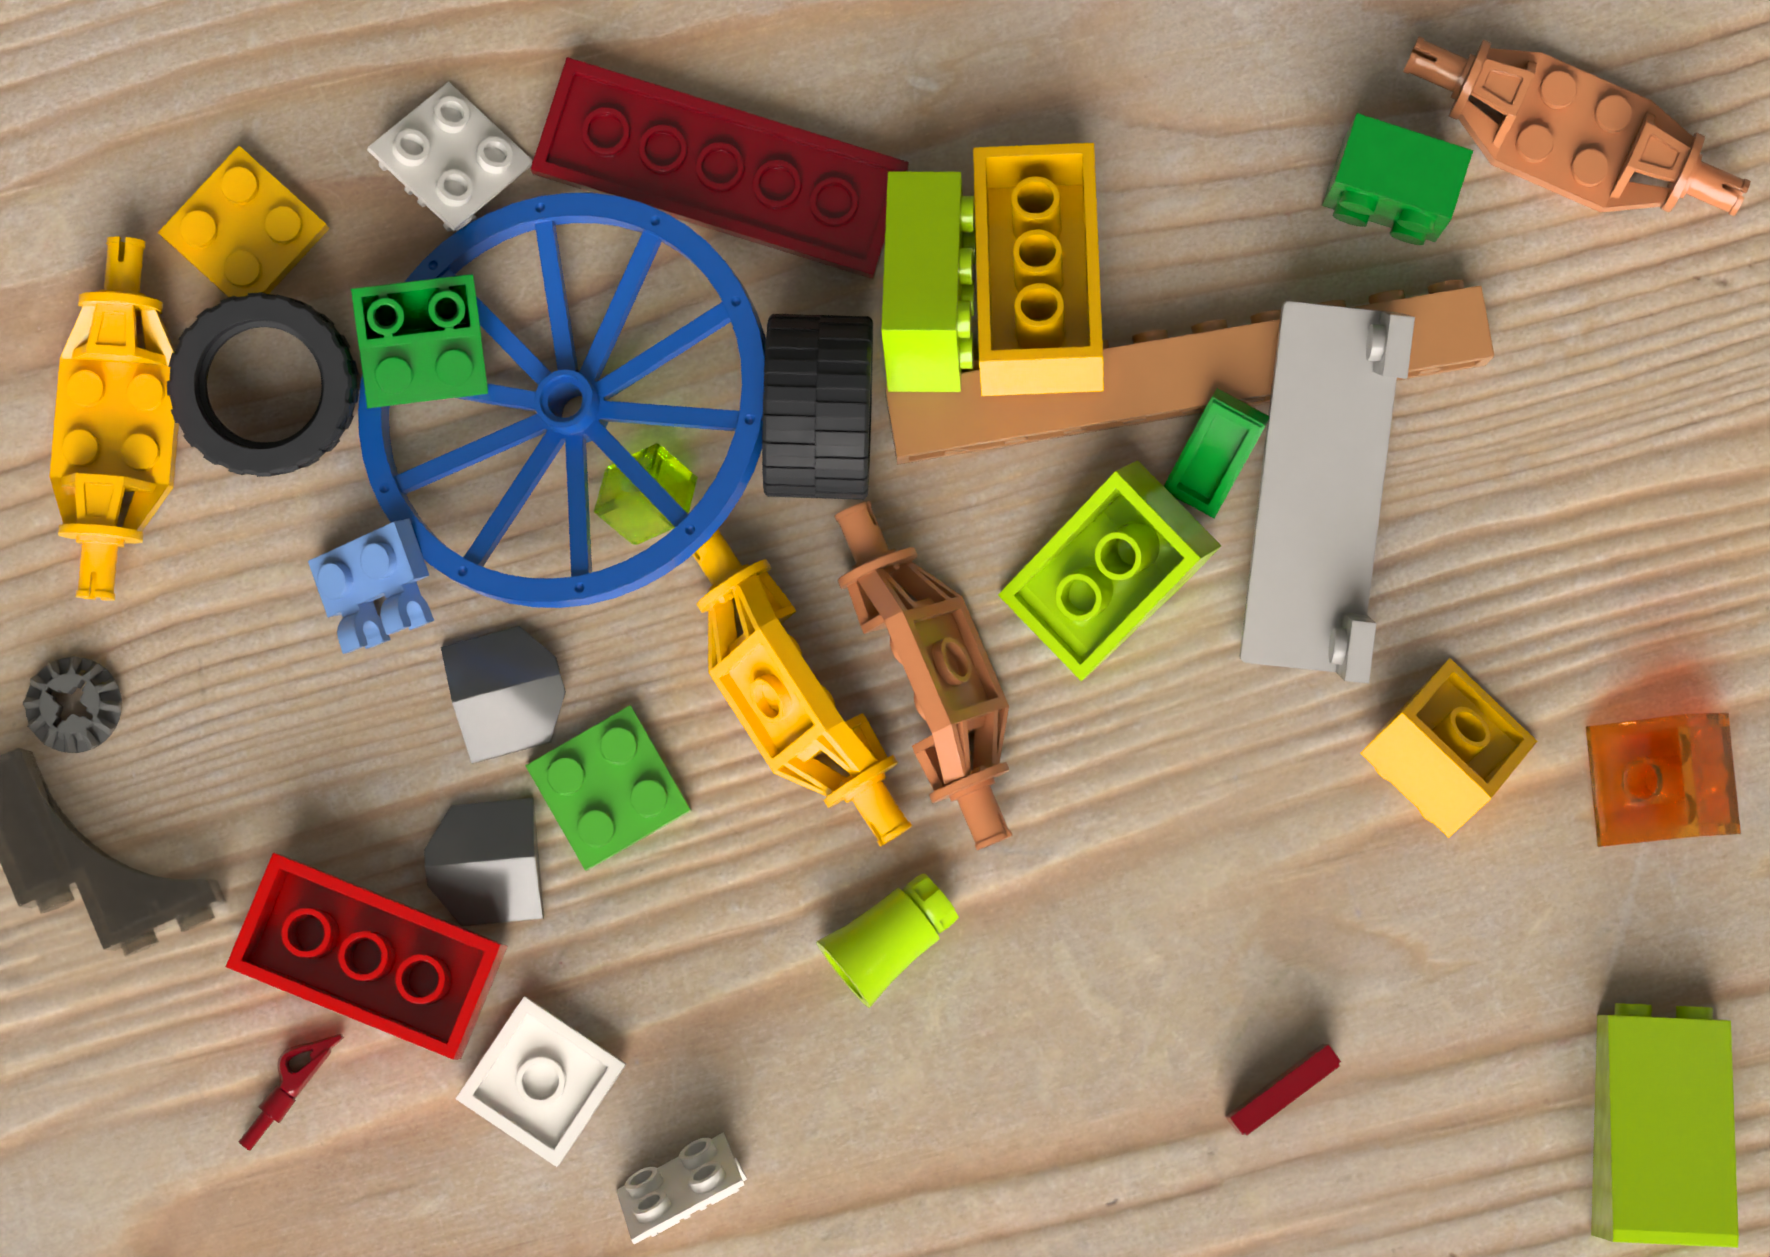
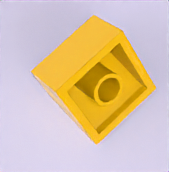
M1449 658L1383 726L1360 754L1374 766L1381 777L1390 781L1411 801L1425 819L1434 823L1449 838L1496 794L1538 741Z

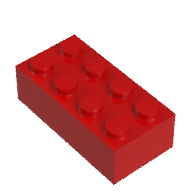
M273 852L225 967L452 1060L462 1059L508 946L315 867Z

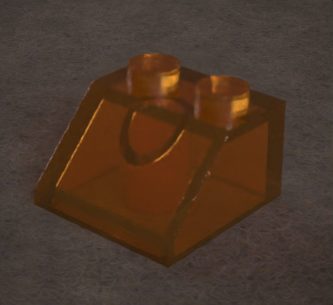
M1686 713L1586 727L1597 847L1741 834L1729 713Z

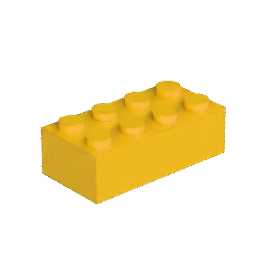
M1094 143L974 147L978 343L981 396L1104 391Z

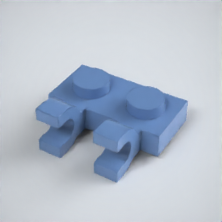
M410 519L389 523L308 561L327 617L338 615L343 617L337 630L343 654L351 653L362 647L366 649L376 647L391 640L390 634L409 628V630L417 629L434 621L431 610L426 600L421 596L417 581L428 577L429 573ZM385 596L386 600H384L381 606L380 618L373 601Z

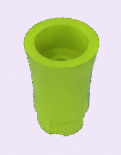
M922 873L910 881L902 890L897 887L875 906L842 928L816 941V944L849 989L865 1006L870 1008L887 987L913 961L940 940L938 934L949 928L959 916L944 893L926 874Z

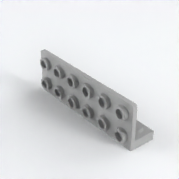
M1285 301L1282 304L1268 415L1270 419L1267 423L1239 654L1240 659L1244 663L1336 672L1344 681L1369 684L1377 623L1367 615L1396 381L1397 378L1407 379L1415 321L1413 316L1397 312Z

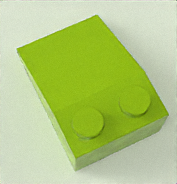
M1137 460L1115 471L998 596L1080 681H1083L1167 602L1221 547V544Z

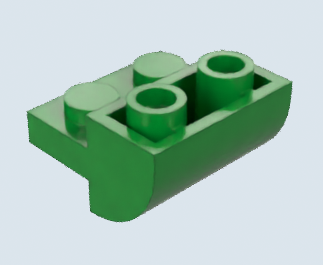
M473 274L351 288L367 409L488 394Z

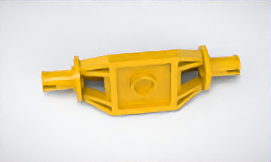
M120 236L107 237L106 245L108 247L104 289L98 290V292L79 294L78 306L82 307L59 360L49 477L63 524L59 525L58 535L76 539V543L82 544L76 597L96 600V597L101 598L103 601L115 600L114 587L118 547H124V544L143 543L142 531L174 487L179 424L175 423L171 413L172 404L170 396H167V381H169L170 367L168 366L172 353H175V349L160 316L163 310V302L146 297V295L140 293L143 250L145 249L146 241L126 237L125 242H121ZM136 316H141L146 350L137 347ZM124 492H134L123 526L117 527Z
M717 529L711 538L693 554L712 584L708 589L709 592L696 603L702 613L708 611V673L774 774L827 796L823 801L828 808L843 800L846 803L853 801L877 838L879 846L885 845L913 826L910 820L906 819L882 782L887 778L885 773L898 764L897 759L894 755L887 757L863 713L844 721L837 711L832 695L819 683L802 657L798 643L791 635L787 634L782 626L796 610L768 574L772 567L767 559L760 560L750 566L748 564L742 566L719 529ZM733 598L736 602L738 614L744 632L738 638L735 623ZM824 752L846 770L850 776L844 777L815 759V757Z

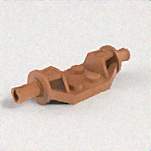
M1420 36L1418 37L1403 72L1413 74L1452 92L1450 98L1455 99L1450 110L1449 117L1455 120L1459 119L1491 165L1600 213L1660 207L1661 210L1669 213L1674 208L1678 199H1683L1686 194L1728 212L1729 215L1735 216L1745 198L1742 195L1747 193L1751 181L1741 179L1701 161L1703 155L1700 152L1705 136L1699 133H1694L1693 136L1689 134L1652 100L1541 52L1490 48L1492 43L1483 40L1476 54H1470L1468 59L1425 41ZM1470 94L1504 115L1500 125L1468 101ZM1636 172L1668 181L1669 184L1665 188L1629 182L1633 173Z
M870 501L856 504L837 513L834 517L836 522H839L856 562L852 566V571L838 578V584L841 589L848 588L864 634L887 628L890 634L891 650L895 658L903 665L913 688L916 709L921 717L927 721L932 733L931 736L912 745L913 751L934 792L929 794L932 804L950 798L951 802L958 801L975 841L977 851L1013 836L1011 830L1008 829L990 787L995 784L994 778L1010 770L1007 762L1000 763L1009 704L963 597L912 562L918 557L915 547L896 551V549L889 550L873 513ZM899 585H901L918 601L914 602ZM975 731L973 769L971 770L968 734Z

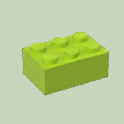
M888 172L881 327L888 392H961V369H973L971 316L975 314V280H973V264H976L974 196H963L961 172Z

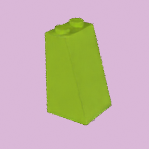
M1615 1003L1614 1015H1597L1592 1236L1611 1242L1738 1248L1731 1020H1713L1712 1007L1676 1006L1675 1018L1652 1017V1005Z

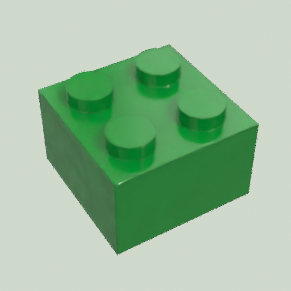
M1356 113L1342 141L1322 206L1333 209L1334 218L1350 225L1366 227L1368 221L1389 227L1391 228L1390 235L1409 244L1424 245L1425 240L1436 242L1452 219L1474 150Z

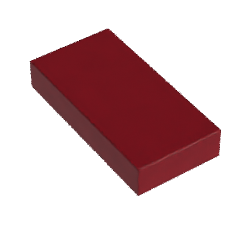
M1321 1044L1225 1117L1238 1134L1247 1136L1339 1068L1341 1060L1329 1044Z

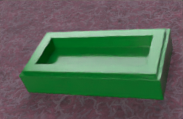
M1216 388L1164 487L1175 498L1215 518L1268 423L1269 416Z

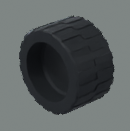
M263 292L248 293V295L241 297L231 296L221 300V303L213 308H206L197 315V320L189 328H185L178 339L180 342L175 353H172L168 366L170 367L169 381H167V396H170L172 404L171 413L175 423H178L185 434L183 437L190 446L197 448L204 455L203 458L214 465L228 468L229 472L240 475H257V477L294 472L314 464L326 452L332 451L340 442L339 438L345 429H349L354 418L352 414L355 403H358L359 389H357V375H359L357 363L352 358L349 350L351 347L344 335L337 331L334 327L335 324L325 314L319 313L312 308L313 306L300 300ZM261 327L280 329L298 338L313 354L321 375L319 404L309 422L294 435L280 441L268 443L247 440L230 431L216 416L211 406L207 389L209 369L219 349L233 336L249 329Z
M772 314L768 318L764 365L762 436L763 489L767 497L864 500L868 496L873 370V320L869 316Z

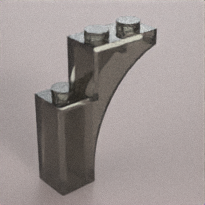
M17 748L0 756V863L18 907L34 908L38 906L40 913L44 914L73 902L75 898L72 891L78 888L103 950L116 951L122 948L125 957L158 944L159 940L156 933L178 924L181 932H185L215 919L212 909L226 903L218 880L209 878L184 880L154 876L134 869L111 857L83 835L64 814L52 796L32 751Z

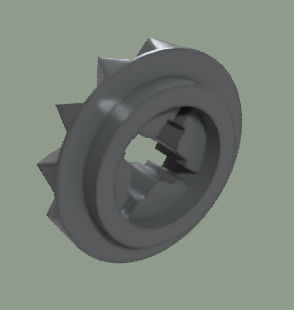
M72 656L49 661L47 666L37 675L30 678V686L23 701L28 720L27 727L44 745L60 752L81 753L94 749L111 736L119 722L122 698L118 684L106 668L90 659ZM87 682L82 689L84 693L81 696L80 702L87 707L86 711L94 715L93 718L89 719L83 715L80 717L71 714L66 721L62 720L59 726H57L62 719L60 715L63 711V706L57 702L55 696L51 695L52 692L55 690L59 693L64 692L72 695L76 692L77 688L81 689L84 683Z

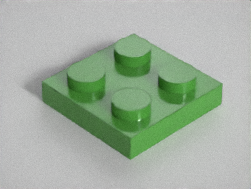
M631 705L525 765L585 871H589L692 811Z

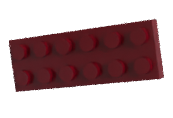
M567 57L530 170L536 176L592 193L614 195L642 202L682 221L874 279L885 245L888 172H908L909 162Z

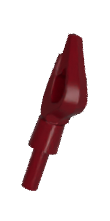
M337 1034L315 1042L296 1045L288 1048L281 1054L277 1064L280 1084L258 1106L262 1112L238 1141L244 1148L251 1151L274 1120L278 1123L283 1120L295 1103L296 1097L331 1054V1049L344 1038L343 1035ZM312 1051L310 1054L311 1061L298 1071H292L289 1065L290 1060L300 1053Z

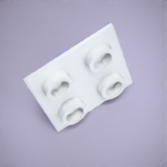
M447 82L367 148V151L379 161V167L383 171L389 170L405 185V192L409 195L414 194L417 196V203L421 207L427 206L444 222L443 227L447 231H459L464 226L477 220L474 214L530 168L533 162L521 148L450 82Z
M724 1132L712 1139L706 1137L691 1142L682 1149L677 1158L658 1168L646 1167L637 1171L628 1178L623 1187L616 1190L633 1244L649 1236L654 1237L658 1233L679 1223L680 1219L684 1218L686 1220L691 1217L690 1214L699 1209L702 1211L707 1208L708 1204H714L738 1192L739 1188L744 1186L743 1181L747 1180V1177L737 1158H734Z

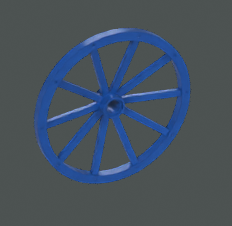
M560 193L538 196L512 203L490 212L464 226L443 241L421 261L404 281L456 276L455 274L485 251L503 241L536 230L558 371L551 372L476 296L480 326L538 384L535 392L487 383L488 394L457 398L537 412V414L398 474L390 440V406L367 409L363 374L361 378L358 421L362 457L371 487L385 515L391 523L410 519L423 559L432 567L463 587L483 596L509 604L536 608H566L590 605L638 590L666 575L705 544L727 519L743 495L755 471L762 451L766 337L758 313L745 287L732 268L715 249L686 224L642 202L598 193ZM597 223L619 226L640 232L642 235L579 371L556 225ZM661 242L681 253L701 270L719 294L722 302L600 379ZM728 323H732L741 360L742 388L739 411L607 401ZM582 396L580 409L574 415L563 418L562 412L566 403L574 397ZM608 422L735 431L727 456L716 478L702 499L688 514L606 427ZM544 434L464 557L451 550L433 534L408 499L407 494ZM591 441L603 451L675 527L648 549L626 561L592 572L586 443ZM565 443L571 577L527 578L508 575L483 567Z

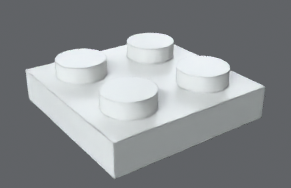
M524 996L455 1099L558 1167L627 1064Z

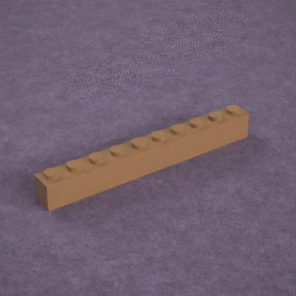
M1449 280L1428 286L1429 294L1405 298L1404 290H1390L1369 296L1370 304L1351 307L1404 313L1415 317L1407 379L1486 366L1494 357L1481 285L1465 288L1463 280ZM1331 300L1317 303L1323 305L1346 307L1345 300ZM1271 310L1252 315L1250 317L1251 324L1228 328L1227 320H1212L1191 326L1192 334L1172 338L1168 337L1167 330L1147 331L1132 336L1133 344L1109 348L1108 340H1102L1104 391L981 396L979 360L973 361V369H961V392H888V387L885 386V398L897 465L1203 414L1216 388L1248 405L1268 403L1271 398L1281 310Z

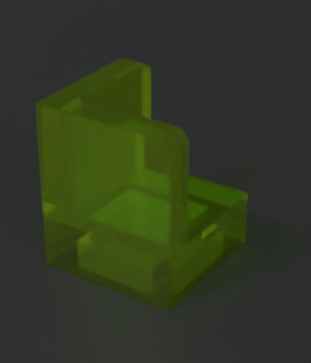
M655 443L632 454L647 472L689 514L698 477L659 443ZM614 463L605 469L594 513L634 545L643 543L675 528Z

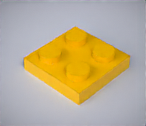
M238 146L157 233L229 298L231 296H246L248 293L263 292L270 294L330 228L242 147Z

